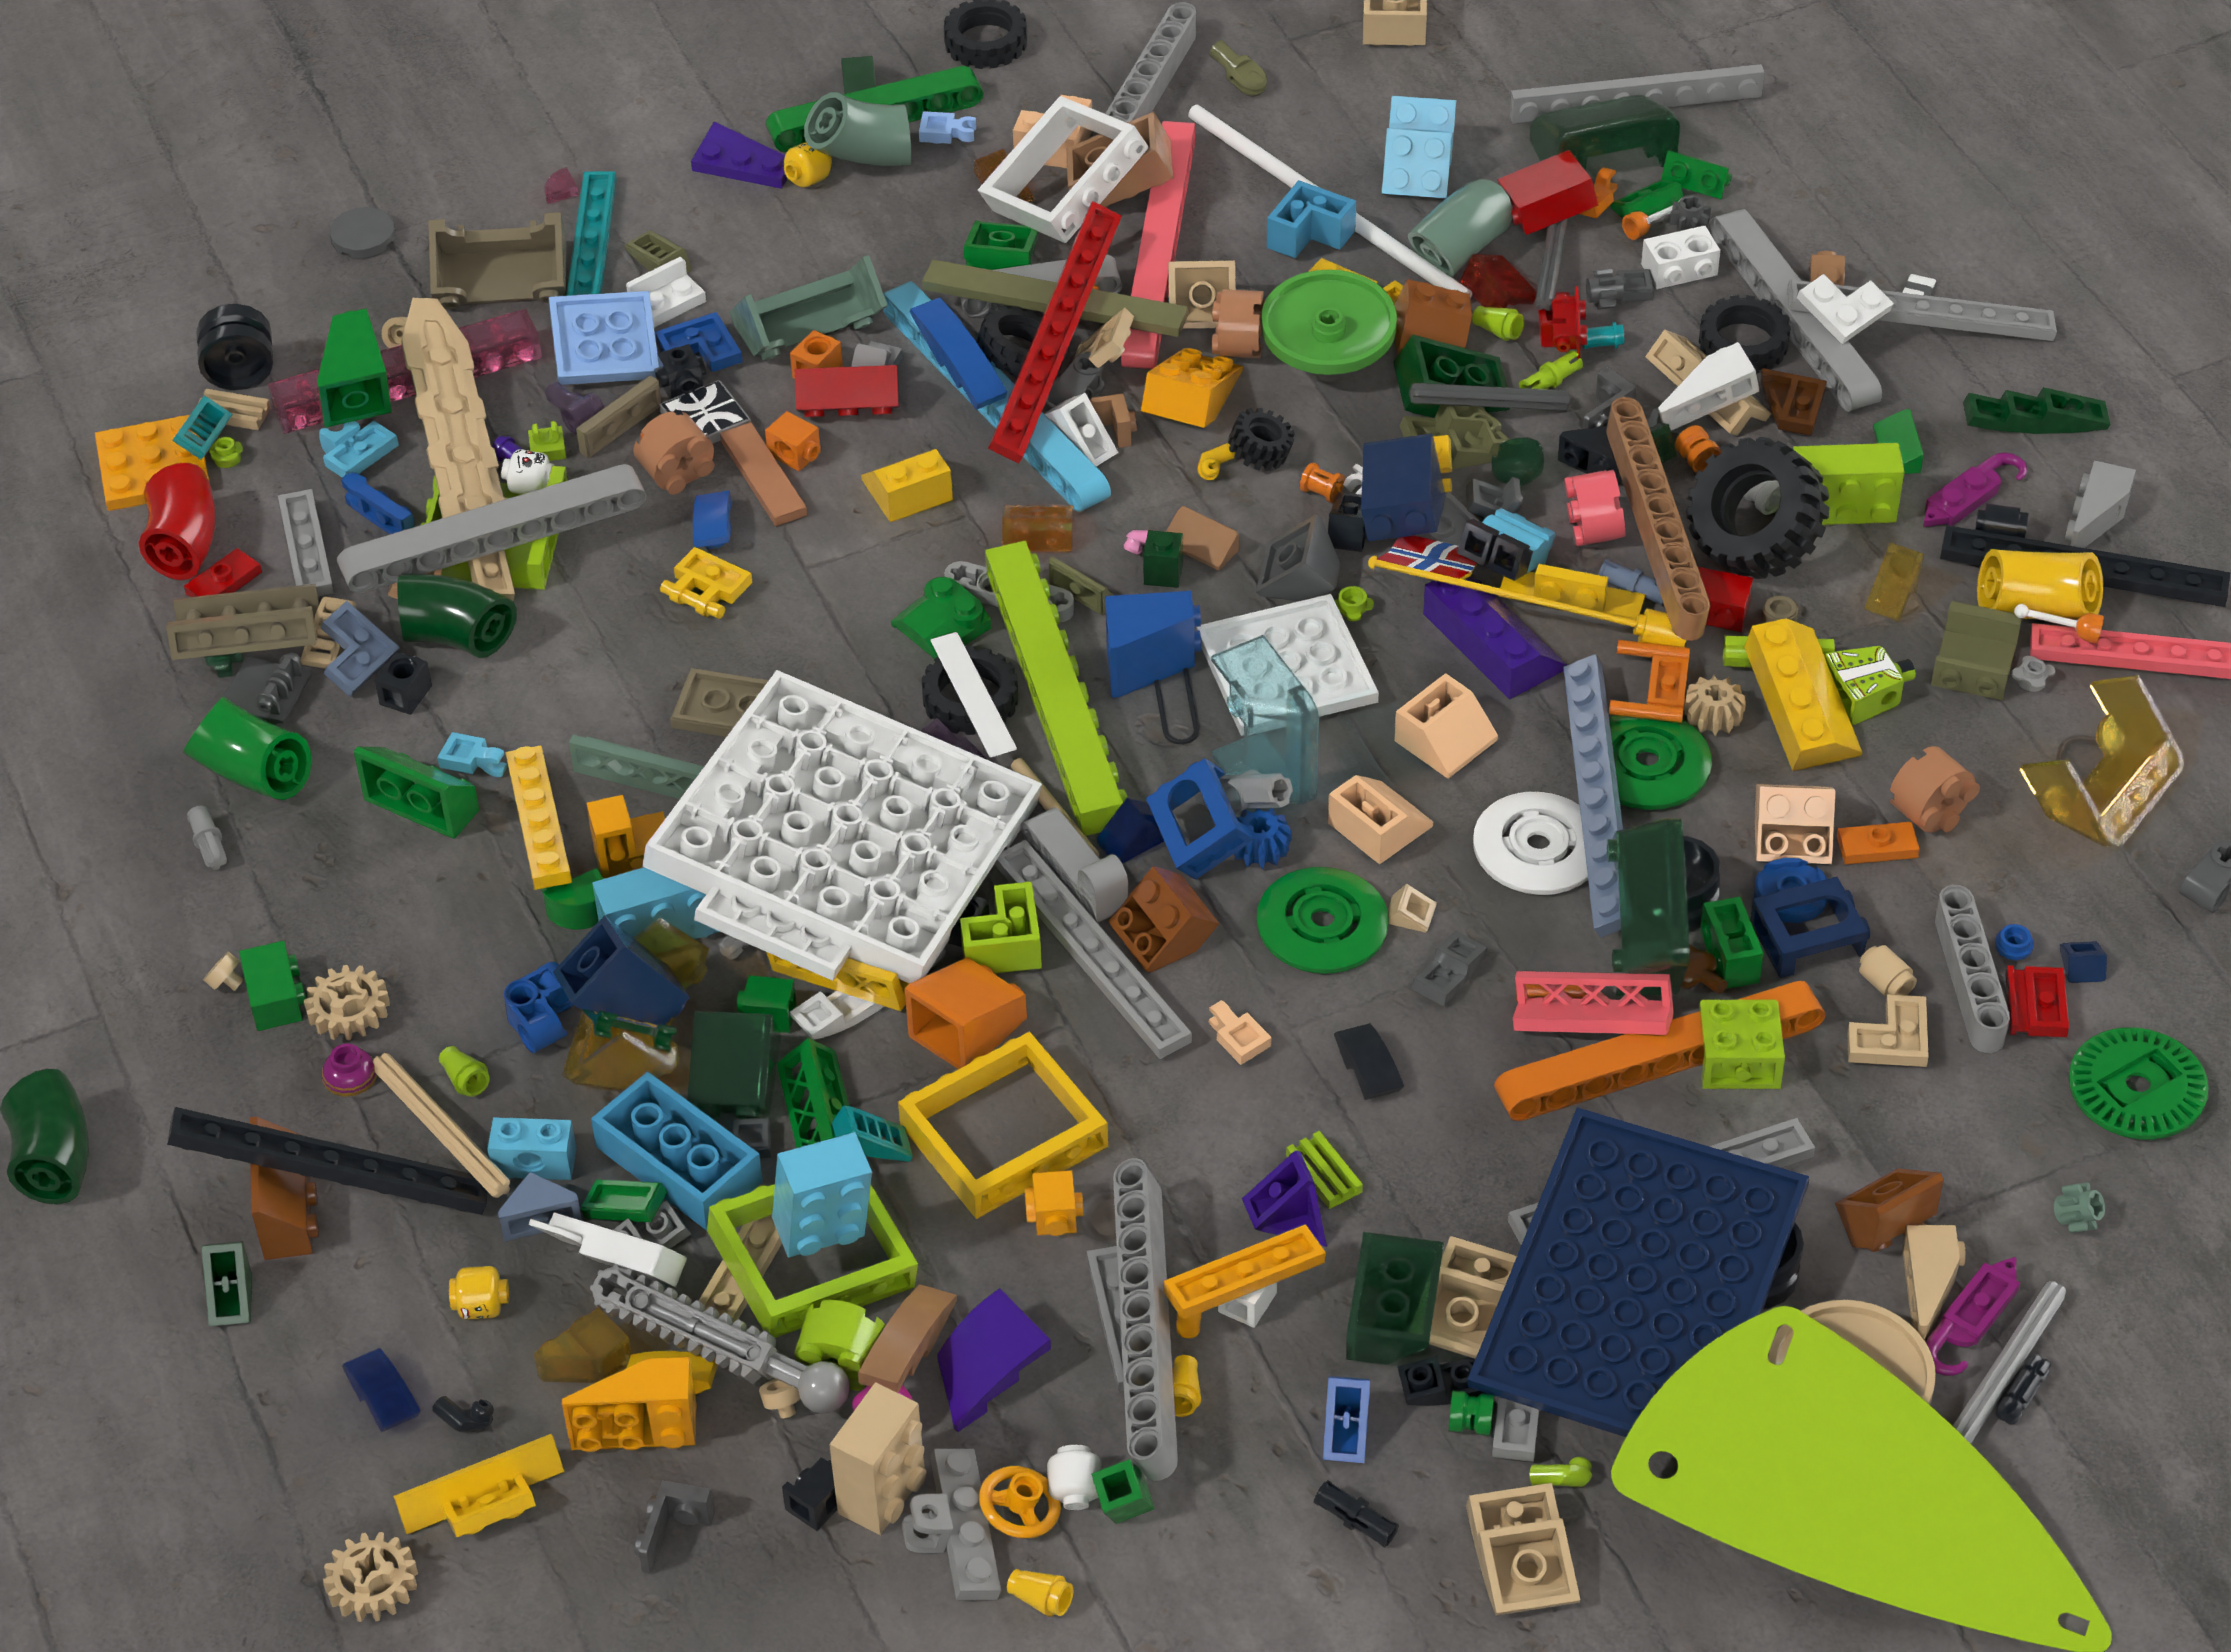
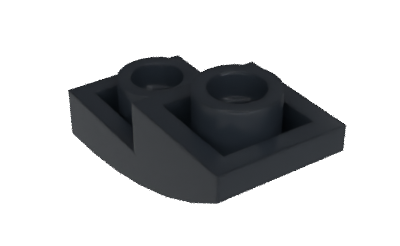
M1371 1023L1334 1033L1346 1069L1353 1068L1365 1100L1399 1092L1404 1087L1389 1050Z
M1435 1356L1397 1366L1407 1405L1433 1406L1451 1404L1453 1390L1465 1391L1469 1396L1478 1397L1482 1393L1488 1394L1468 1387L1467 1379L1475 1358L1466 1357L1439 1364L1438 1357Z

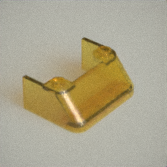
M2139 675L2093 681L2089 685L2106 714L2100 721L2096 731L2097 743L2105 756L2083 783L2069 759L2023 764L2019 768L2049 819L2104 847L2124 844L2181 774L2183 769L2182 751Z

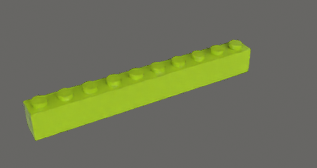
M1026 540L986 549L987 576L1077 825L1085 836L1125 827L1124 811L1129 810L1128 798L1124 789L1118 790L1116 783H1119V777L1114 761L1108 763L1106 756H1109L1106 738L1104 735L1098 736L1096 729H1099L1096 711L1094 708L1088 709L1086 703L1089 702V696L1085 682H1078L1077 676H1079L1078 664L1075 656H1069L1067 653L1069 641L1065 629L1059 630L1057 626L1060 624L1057 607L1055 604H1049L1048 599H1050L1049 586L1046 578L1040 579L1038 575L1041 574L1038 556L1036 553H1030Z

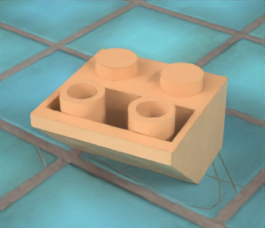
M1446 673L1396 711L1394 741L1448 779L1498 740V734L1474 693Z
M1355 775L1329 793L1328 824L1378 864L1383 863L1433 827L1431 819L1380 780Z
M1756 784V861L1770 862L1781 858H1799L1808 861V863L1832 864L1835 789L1820 786Z

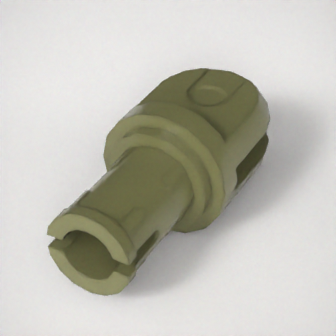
M1223 40L1216 42L1212 46L1209 55L1224 67L1226 79L1247 96L1262 94L1266 89L1267 75L1260 66L1248 55L1239 56Z

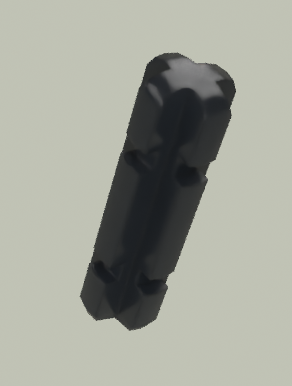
M2036 1354L2030 1356L2025 1364L2026 1368L2021 1370L2008 1390V1396L2004 1397L1998 1406L1997 1417L2000 1420L2005 1421L2009 1425L2018 1422L2023 1414L2022 1410L2027 1408L2038 1391L2039 1384L2045 1380L2049 1373L2051 1364L2047 1359H2043Z

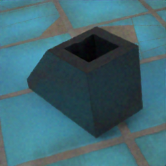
M1607 426L1563 431L1560 434L1558 461L1586 474L1614 470L1618 485L1622 482L1606 434Z

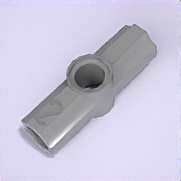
M1251 769L1240 775H1224L1219 778L1234 814L1247 808H1281L1289 804V798L1293 792L1290 779L1284 778L1281 773L1261 774L1257 770ZM1201 792L1197 793L1195 796L1198 804H1202L1208 809Z

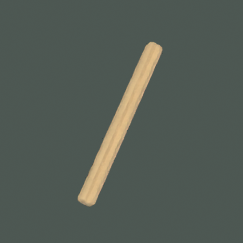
M388 1053L374 1058L375 1073L476 1180L495 1198L507 1194L510 1191V1180L405 1069Z

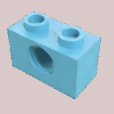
M493 1117L487 1148L489 1159L508 1178L524 1179L531 1172L544 1179L572 1180L577 1150L572 1120Z

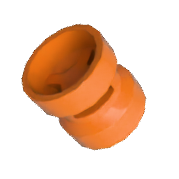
M1699 425L1686 428L1678 435L1674 447L1681 457L1687 458L1688 465L1696 473L1698 470L1704 471L1708 466L1705 461L1712 454L1718 456L1722 453L1719 446L1714 441L1709 440L1708 433Z

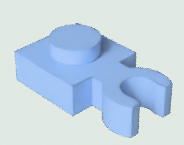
M923 111L919 128V142L951 144L952 138H958L964 142H973L976 118L967 116L955 119V113Z

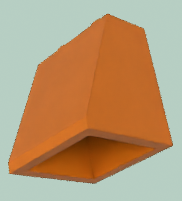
M968 957L916 980L905 987L909 1037L957 1069L966 1066L978 1056H984L992 1052L1027 1019L1026 994L1017 985L1009 984L996 976L986 965H979Z

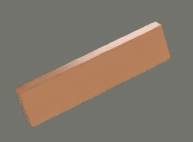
M751 422L720 433L721 443L775 527L807 516V508Z

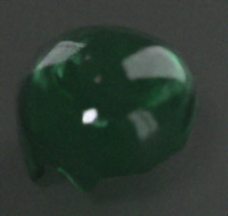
M1529 437L1503 441L1499 444L1497 457L1495 455L1492 456V472L1504 484H1507L1512 477L1520 479V486L1531 484L1544 470L1543 447L1539 441Z

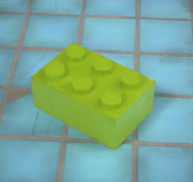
M1898 443L1793 446L1794 451L1807 459L1823 477L1821 484L1827 487L1829 499L1824 501V504L1830 507L1829 518L1823 519L1822 525L1897 522L1904 478V467Z

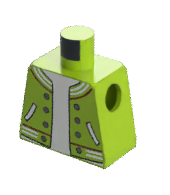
M1881 646L1825 654L1826 662L1851 725H1856L1896 707L1901 702L1904 682L1914 680L1916 677L1915 668L1910 659L1893 663L1885 649Z

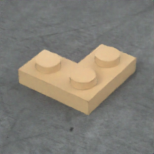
M1124 307L1078 346L1073 361L1078 355L1085 352H1091L1089 360L1097 368H1100L1108 360L1111 363L1116 361L1125 350L1123 344L1131 334L1129 329L1134 316Z
M1887 994L1885 1004L1886 1024L1849 1022L1847 1031L1848 1062L1927 1067L1929 1056L1926 997Z

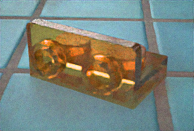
M1004 505L1002 515V546L1026 540L1029 551L1070 552L1073 547L1074 505Z

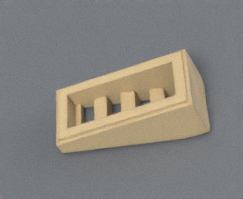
M332 597L322 598L314 617L317 643L316 645L304 647L300 660L301 665L326 669L344 651L335 641L325 640L332 638L321 629V626L343 603L348 601L356 608L355 602ZM317 649H321V650H327V651H331V652H330V654H328V653L316 652V650H317Z

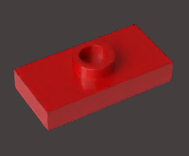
M236 548L185 584V593L189 597L234 593L262 573L261 565Z

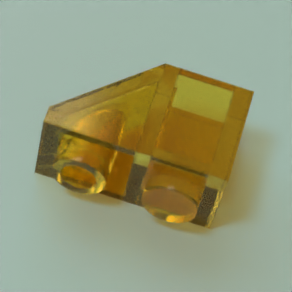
M598 1307L587 1316L579 1317L570 1328L556 1338L544 1342L539 1350L533 1354L538 1377L543 1382L596 1383L613 1375L627 1365L632 1353L629 1337Z

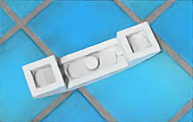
M820 991L790 1011V1015L815 1040L844 1031L885 1006L839 991H835L826 997Z

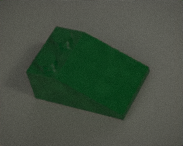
M1417 335L1410 337L1393 361L1404 410L1414 414L1435 418L1440 406L1412 403L1409 391L1414 383L1507 387L1500 357ZM1483 407L1487 413L1510 410V408Z

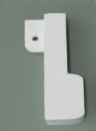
M553 1213L549 1224L532 1219L529 1222L530 1226L563 1242L581 1247L579 1253L592 1260L610 1266L618 1264L624 1269H632L637 1276L642 1274L652 1281H657L674 1288L677 1286L687 1260L685 1256L660 1244L558 1213Z

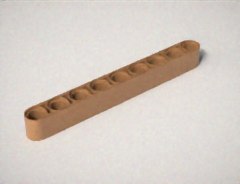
M1620 397L1611 404L1606 434L1672 630L1681 639L1697 640L1704 634L1710 602L1643 408L1635 399Z

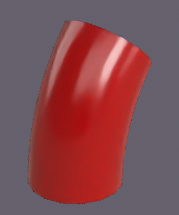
M176 463L162 468L146 483L144 497L148 507V522L141 534L139 548L147 564L156 572L171 579L187 580L198 573L206 559L214 536L216 509L211 486L205 471L195 464Z

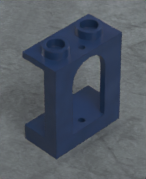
M1838 877L1753 898L1750 921L1779 978L1794 975L1797 958L1852 944L1859 957H1862L1865 953L1867 939L1870 938L1869 924L1864 917L1859 916L1855 909L1851 892L1848 889H1844ZM1829 899L1828 903L1839 921L1838 924L1790 936L1777 914V911Z

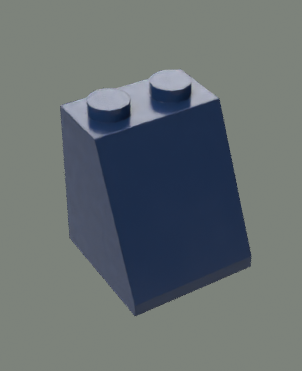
M1433 434L1364 443L1361 512L1368 541L1437 532L1446 495Z
M605 915L553 971L569 1000L577 1008L595 1012L602 1010L615 1013L619 1017L657 1025H665L671 1018L679 1015L684 1009L686 1001L690 998L666 963Z

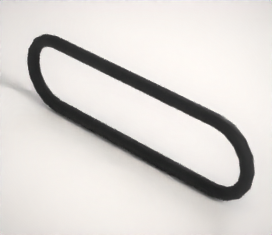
M1188 668L1183 669V675L1194 729L1193 734L1189 738L1176 739L1169 734L1160 682L1158 679L1154 681L1163 734L1168 741L1174 744L1184 745L1191 743L1199 734Z

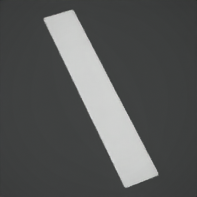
M954 632L931 639V643L989 757L1017 750L958 633Z

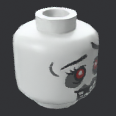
M518 449L513 453L511 459H504L501 478L507 480L510 492L522 495L547 487L551 468L554 464L549 463L548 456L544 453Z

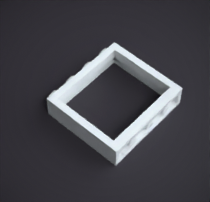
M1059 96L981 185L978 192L992 211L1067 243L1080 228L1092 201L1101 204L1149 147L1135 126ZM1079 125L1114 139L1051 212L1016 197Z

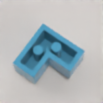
M1298 180L1267 217V248L1295 259L1310 240L1340 250L1356 229V201Z

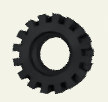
M1252 408L1247 409L1246 412L1242 411L1236 418L1228 438L1230 452H1236L1234 457L1237 460L1243 458V464L1247 467L1250 463L1254 464V469L1260 470L1261 466H1264L1265 471H1271L1272 467L1275 470L1280 468L1281 464L1285 463L1295 439L1293 438L1295 435L1294 430H1290V423H1282L1284 417L1281 415L1277 418L1272 416L1274 411L1268 410L1267 414L1263 413V408H1257L1255 412Z

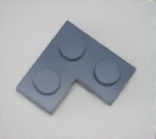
M348 601L332 613L321 626V629L345 650L326 667L324 675L349 697L356 693L384 667L394 653L400 649L396 643Z

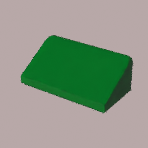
M1659 180L1613 201L1610 206L1622 219L1625 215L1636 211L1650 216L1672 206L1673 202H1679L1684 195L1680 183Z
M1904 409L1873 424L1877 443L1899 444L1904 474L1921 473L1923 450L1911 410Z

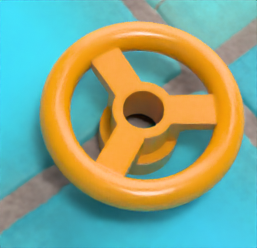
M1007 1466L997 1469L989 1474L980 1488L979 1503L985 1518L992 1526L1006 1535L1016 1538L1039 1537L1050 1531L1059 1519L1061 1502L1049 1495L1048 1479L1033 1469L1022 1466ZM1011 1479L1007 1489L1001 1491L993 1490L998 1483ZM1043 1492L1048 1501V1513L1039 1522L1034 1513V1508ZM993 1505L1009 1507L1012 1512L1019 1514L1025 1526L1016 1525L1005 1520L997 1513Z

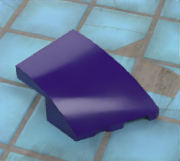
M1000 1288L985 1298L963 1319L937 1354L953 1427L957 1432L987 1413V1402L1017 1383L1021 1369L1051 1350V1340Z

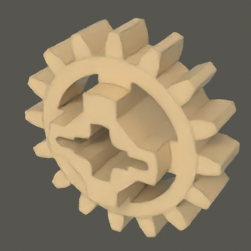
M343 965L341 973H336L332 968L328 969V978L324 979L317 976L315 978L317 987L307 988L308 998L304 999L309 1023L311 1026L316 1025L317 1032L320 1035L329 1030L330 1038L333 1040L340 1033L345 1035L346 1040H351L352 1033L358 1032L364 1037L366 1036V1027L370 1026L377 1029L379 1027L378 1018H386L388 1015L386 1007L390 1005L385 981L383 979L378 980L377 973L374 970L365 975L363 966L359 965L355 972H351L348 965Z
M379 1532L375 1540H369L366 1533H361L360 1543L355 1544L350 1539L345 1540L347 1550L342 1552L334 1549L332 1551L334 1563L325 1564L324 1569L327 1577L323 1579V1583L332 1607L339 1606L342 1616L347 1617L355 1611L357 1621L362 1622L366 1614L372 1613L375 1621H380L381 1611L387 1610L390 1614L395 1615L397 1613L395 1608L397 1602L403 1604L410 1602L407 1590H416L415 1576L418 1575V1570L410 1548H402L398 1537H394L387 1543L383 1532Z

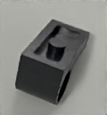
M1338 492L1329 513L1328 534L1334 549L1363 552L1366 530L1361 512L1362 495L1343 492Z

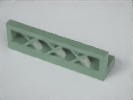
M573 735L569 741L573 772L681 799L704 768V766L588 736L585 738Z

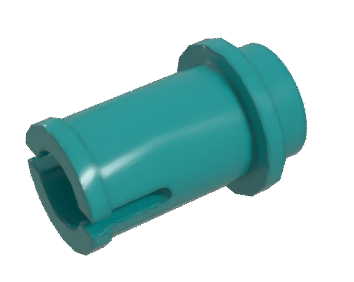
M1612 322V326L1587 328V345H1583L1584 349L1613 345L1614 349H1617L1618 345H1624L1623 324L1616 325V322Z

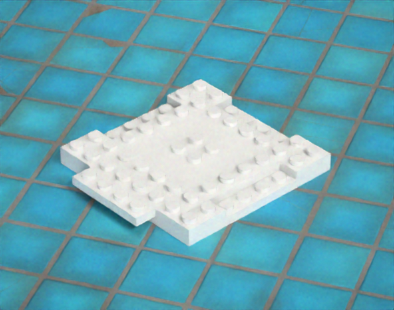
M776 670L646 844L642 867L706 894L696 908L695 921L833 981L848 957L859 962L897 973L900 980L912 983L925 977L948 943L951 930L1004 848H1009L1020 832L1021 823L1029 818L1036 807L1042 783Z

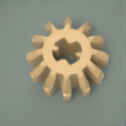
M1715 675L1710 680L1699 677L1698 682L1690 684L1689 689L1686 691L1683 710L1684 715L1687 716L1688 723L1692 726H1698L1700 733L1710 730L1716 736L1717 732L1722 730L1729 734L1733 726H1740V722L1743 720V712L1746 708V700L1740 685H1731L1729 677L1724 680H1717Z

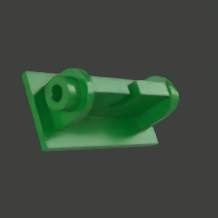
M1668 150L1661 180L1676 181L1681 184V188L1722 199L1724 188L1730 185L1732 174L1728 173L1729 168Z

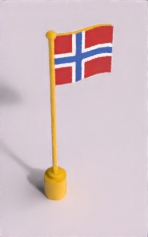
M1415 535L1404 536L1395 541L1389 552L1379 558L1372 556L1368 560V566L1373 570L1374 567H1380L1634 627L1633 634L1638 635V642L1684 647L1686 640L1679 638L1673 632L1666 612L1647 608L1644 615L1638 614L1636 620L1466 581L1465 579L1471 576L1478 563L1458 554L1459 546Z

